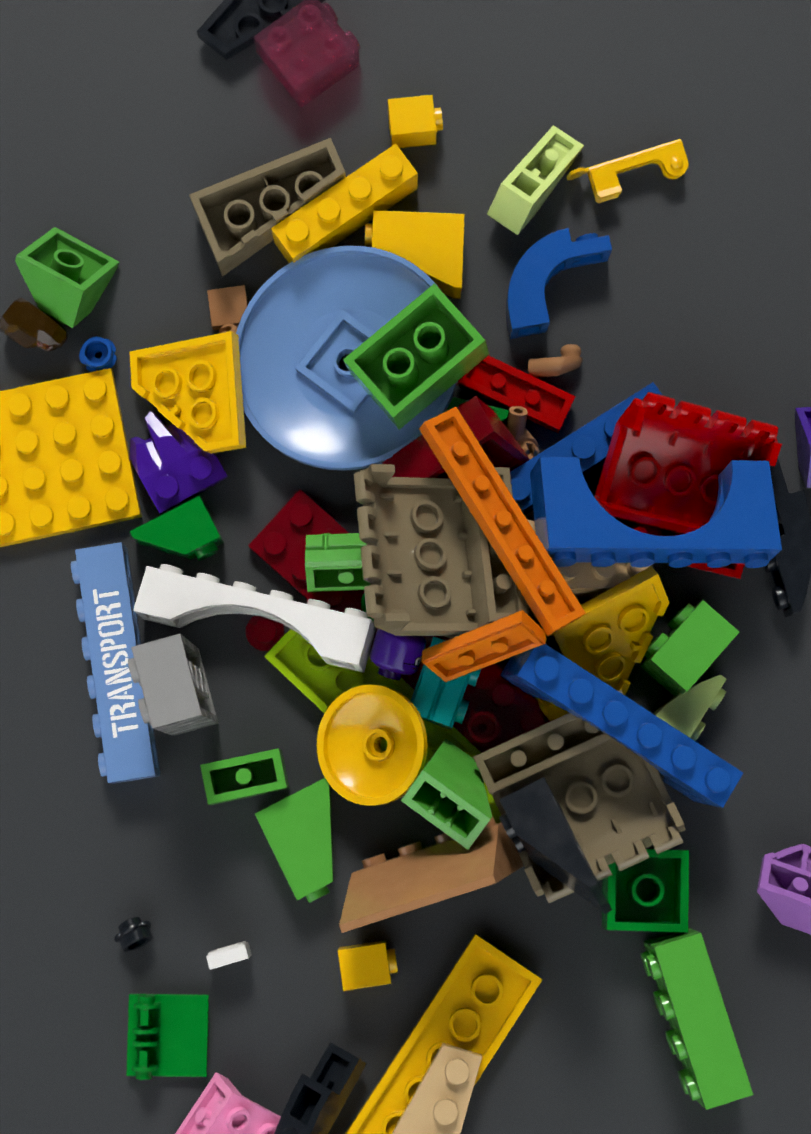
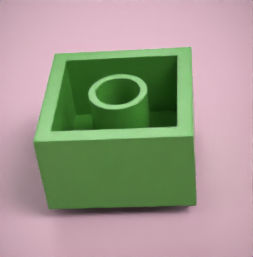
M704 600L694 607L688 603L667 624L672 629L670 633L666 635L662 632L650 643L644 655L647 659L640 667L673 696L686 693L738 635L739 631Z

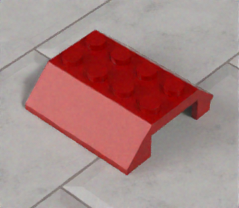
M648 392L643 400L635 398L616 422L595 493V499L616 520L646 534L677 536L695 531L709 522L718 497V475L731 460L769 461L770 466L775 467L782 446L777 441L778 427L753 419L746 426L747 420L745 417L716 410L711 416L710 408L685 401H680L675 407L674 398ZM692 563L687 567L740 579L745 564L731 563L721 568H710L707 566V563Z

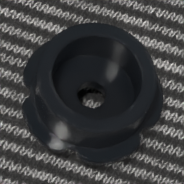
M140 917L128 919L118 926L120 933L116 934L114 940L115 942H120L124 952L136 950L153 939L150 931L152 924L150 921H141Z

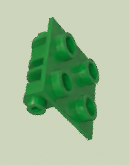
M129 994L126 1076H136L138 1080L152 1079V1076L207 1077L209 995Z

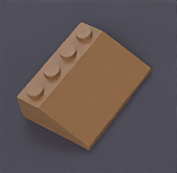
M492 817L468 850L446 833L434 836L436 842L434 845L422 848L421 842L418 841L398 848L400 856L386 860L385 854L382 853L362 860L364 868L351 873L339 923L341 933L496 884L523 867L520 854L512 839L507 835L502 823L496 824L494 817Z

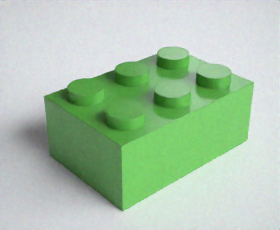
M434 283L345 357L343 361L350 374L400 430L489 355L486 340Z

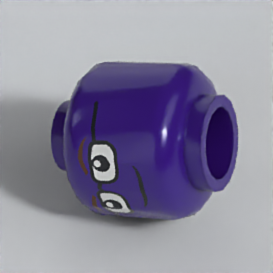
M378 628L369 657L379 667L378 674L392 680H400L402 675H412L418 671L422 659V650L426 648V640L423 636H395Z

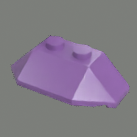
M800 844L776 853L765 854L762 858L757 893L782 925L810 935L811 846Z

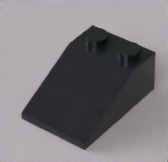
M544 777L499 799L505 811V814L499 817L500 821L519 853L526 850L534 863L604 914L612 911L558 801Z

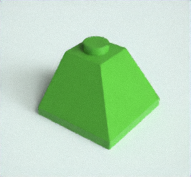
M56 227L18 253L15 259L39 310L53 317L57 322L68 325L71 328L75 327L92 312L119 265V261Z

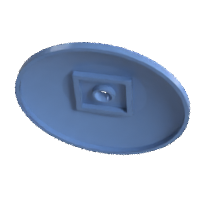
M338 246L306 254L295 263L292 261L278 270L253 296L241 317L236 331L239 337L243 408L255 429L275 449L300 463L316 468L342 471L368 468L371 464H382V462L391 458L396 452L422 435L419 428L425 421L446 412L458 381L399 430L350 372L339 368V362L343 356L353 352L435 282L419 267L405 258L385 250L366 246Z

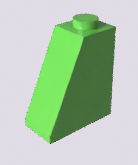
M447 739L443 741L401 799L404 804L467 850L492 818L482 775L475 760Z
M323 778L255 813L296 899L299 900L306 896L309 903L330 893L327 885L334 882L331 786Z

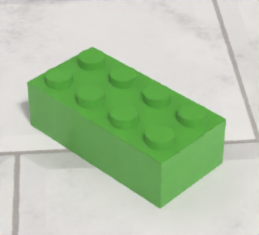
M688 928V933L672 932L643 941L646 951L640 953L647 976H652L653 980H656L658 991L653 992V997L660 1016L664 1015L665 1019L669 1021L671 1030L665 1031L672 1054H676L683 1065V1069L678 1071V1076L684 1093L686 1095L689 1094L691 1100H696L705 1110L752 1096L753 1092L701 932Z

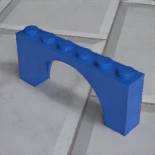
M540 457L530 472L535 532L557 567H568L578 562L591 563L594 567H608L615 563H630L632 567L641 568L654 563H668L670 567L681 568L692 563H707V566L710 568H721L731 563L745 564L747 568H759L768 565L769 561L782 550L769 461L731 460L718 475V497L709 522L695 531L677 536L646 534L624 525L611 516L590 491L582 473L579 457Z
M546 644L511 657L500 674L502 678L530 696L547 701L573 714L615 739L657 769L664 776L663 782L694 802L723 808L743 775V772Z

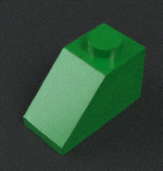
M200 496L130 531L133 539L138 544L188 560L197 557L198 561L209 558L219 551L217 546L224 543Z

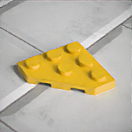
M229 331L129 351L132 389L158 409L157 411L172 424L190 436L200 448L211 454L246 448L238 334Z
M650 566L582 604L581 606L586 614L551 634L560 654L617 691L622 690L625 695L631 684L628 677L635 663H641L653 638L650 633L657 617L664 616L670 603L658 573Z

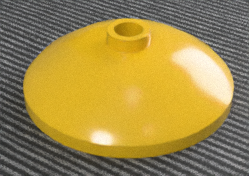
M370 684L351 688L338 696L330 704L320 722L316 746L319 765L329 785L348 801L360 805L376 806L388 804L406 794L424 768L428 743L424 722L414 704L395 689ZM383 738L387 741V749L385 751H382L380 746Z

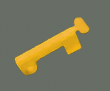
M677 139L591 167L574 169L567 175V180L579 178L587 173L595 202L599 204L618 198L619 194L622 193L617 177L619 173L648 164H656L661 168L666 178L674 180L680 178L687 171L689 163L682 140Z

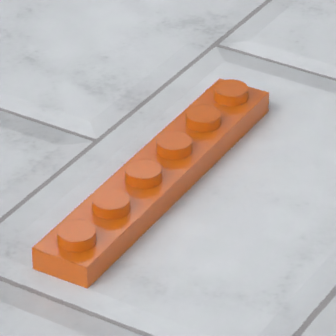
M457 407L425 421L419 428L420 432L547 636L586 614Z

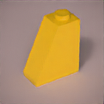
M373 210V223L365 224V246H372V248L385 250L405 258L425 272L445 295L461 299L465 214Z

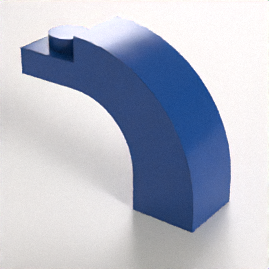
M565 228L541 238L525 252L514 269L507 293L506 322L510 339L547 332L550 320L544 293L546 285L555 275L566 269L608 261L612 251L609 235L598 237V234L590 233L576 238L575 242H572L569 228Z

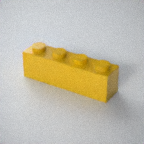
M395 143L272 227L274 243L288 263L292 261L295 263L306 254L331 248L373 220V210L386 211L417 190L418 173Z

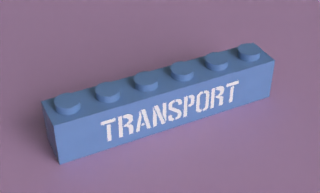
M120 542L76 549V561H71V572L74 583L80 584L82 598L76 600V608L79 621L86 624L87 637H82V650L85 660H91L93 675L87 676V686L90 698H96L98 714H93L92 721L96 738H102L104 753L98 754L100 774L102 777L107 776L108 783L113 784L160 776L154 729H152L149 723L145 724L142 719L138 699L144 698L142 687L139 683L133 682L128 666V659L134 658L131 647L141 644L138 617L133 611L135 597L128 548Z

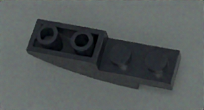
M777 459L775 467L770 466L782 550L769 561L768 565L763 567L767 573L771 572L775 587L772 588L775 606L778 610H783L785 617H789L801 611L808 590L811 575V520L804 489L792 493L788 492L779 459Z
M330 1042L311 1077L309 1078L303 1073L300 1076L274 1134H328L367 1063Z

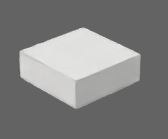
M245 940L212 950L206 958L209 969L212 970L248 959L252 954L249 943Z

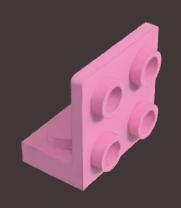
M216 1072L175 1134H274L281 1116L242 1096L228 1078Z

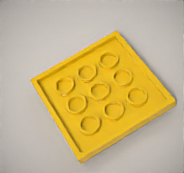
M111 368L0 391V547L142 517L114 373Z

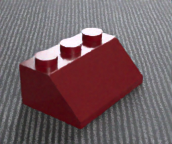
M477 396L457 407L494 467H506L511 472L529 461L525 451L497 414ZM420 435L392 457L382 462V464L395 465V473L392 477L449 478L423 435Z

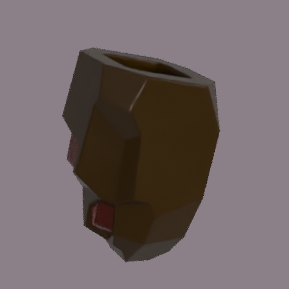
M22 297L15 300L0 319V331L24 348H40L49 352L61 348L68 338L67 332Z

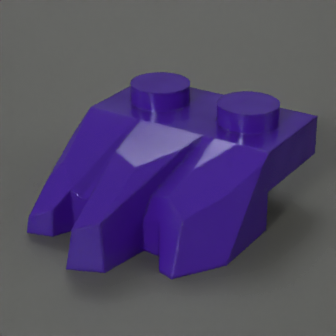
M153 410L144 418L151 438L143 440L139 437H133L130 440V460L160 514L167 512L228 478L215 453L211 454L204 451L190 436L174 424L166 425Z

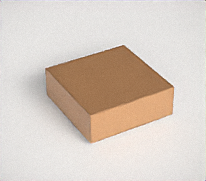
M245 285L207 290L213 330H218L225 324H234L238 327L241 317L248 306Z

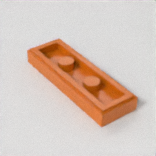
M521 610L422 650L421 662L444 682H448L546 644V633L528 614Z

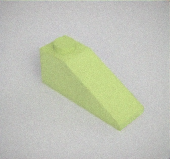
M553 125L501 183L487 215L518 235L536 215L582 151L584 145Z

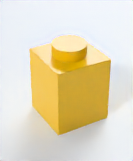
M433 95L387 99L391 146L395 143L399 148L436 144L437 131L443 130L441 107L434 108Z
M386 940L338 948L343 991L391 984V974L398 973L395 948L387 949Z

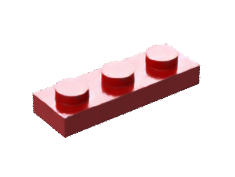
M489 355L458 380L457 386L508 410L512 406L524 407L528 410L527 419L556 433H559L576 397Z

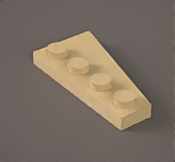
M442 1043L407 1108L399 1118L392 1134H460L482 1055Z

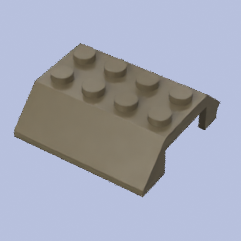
M371 464L367 469L360 470V472L354 474L356 501L363 505L357 508L359 538L367 544L361 547L363 580L370 582V585L364 587L367 616L374 619V627L395 636H459L521 610L527 614L526 600L450 478L392 477L395 473V465ZM494 467L513 496L510 469Z
M571 713L473 757L501 816L505 814V811L499 799L544 777L558 801L597 881L612 875L609 864L616 862L619 871H622L649 859L646 848L653 845L656 853L660 854L684 843L680 832L686 830L684 822L675 803L671 800L658 770L615 739ZM526 850L519 853L526 875L537 897L545 894L548 903H551L574 892L534 863Z

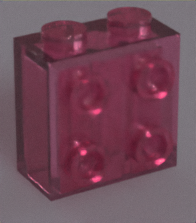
M304 0L254 36L257 54L300 108L360 66L359 50L361 47L358 40L351 31L347 30L344 32L337 23L338 17L332 7L327 2L321 4L319 0Z

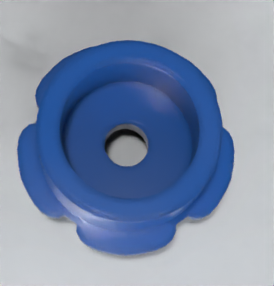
M98 336L91 337L85 341L80 349V361L86 365V369L90 372L112 368L117 360L115 355L116 347L109 339ZM101 352L102 356L101 358H96L95 354Z

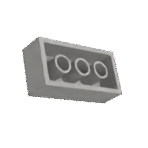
M176 634L131 647L134 658L128 659V666L133 682L139 683L142 687L144 698L138 699V704L145 724L149 723L152 729L172 736L219 724L200 651L183 635Z

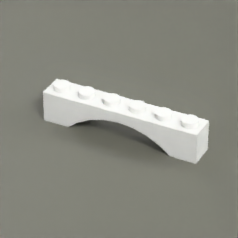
M161 564L160 569L146 566L133 609L144 620L181 628L196 620L221 614L241 613L262 616L282 623L300 634L316 649L326 664L362 673L365 672L376 627H374L373 621L368 619L367 613L364 611L346 608L343 613L330 610L331 605L320 600L308 599L307 604L293 601L292 595L282 591L271 590L270 595L256 592V587L243 582L234 581L233 586L219 583V578L205 573H197L195 578L183 575L182 569L167 564Z

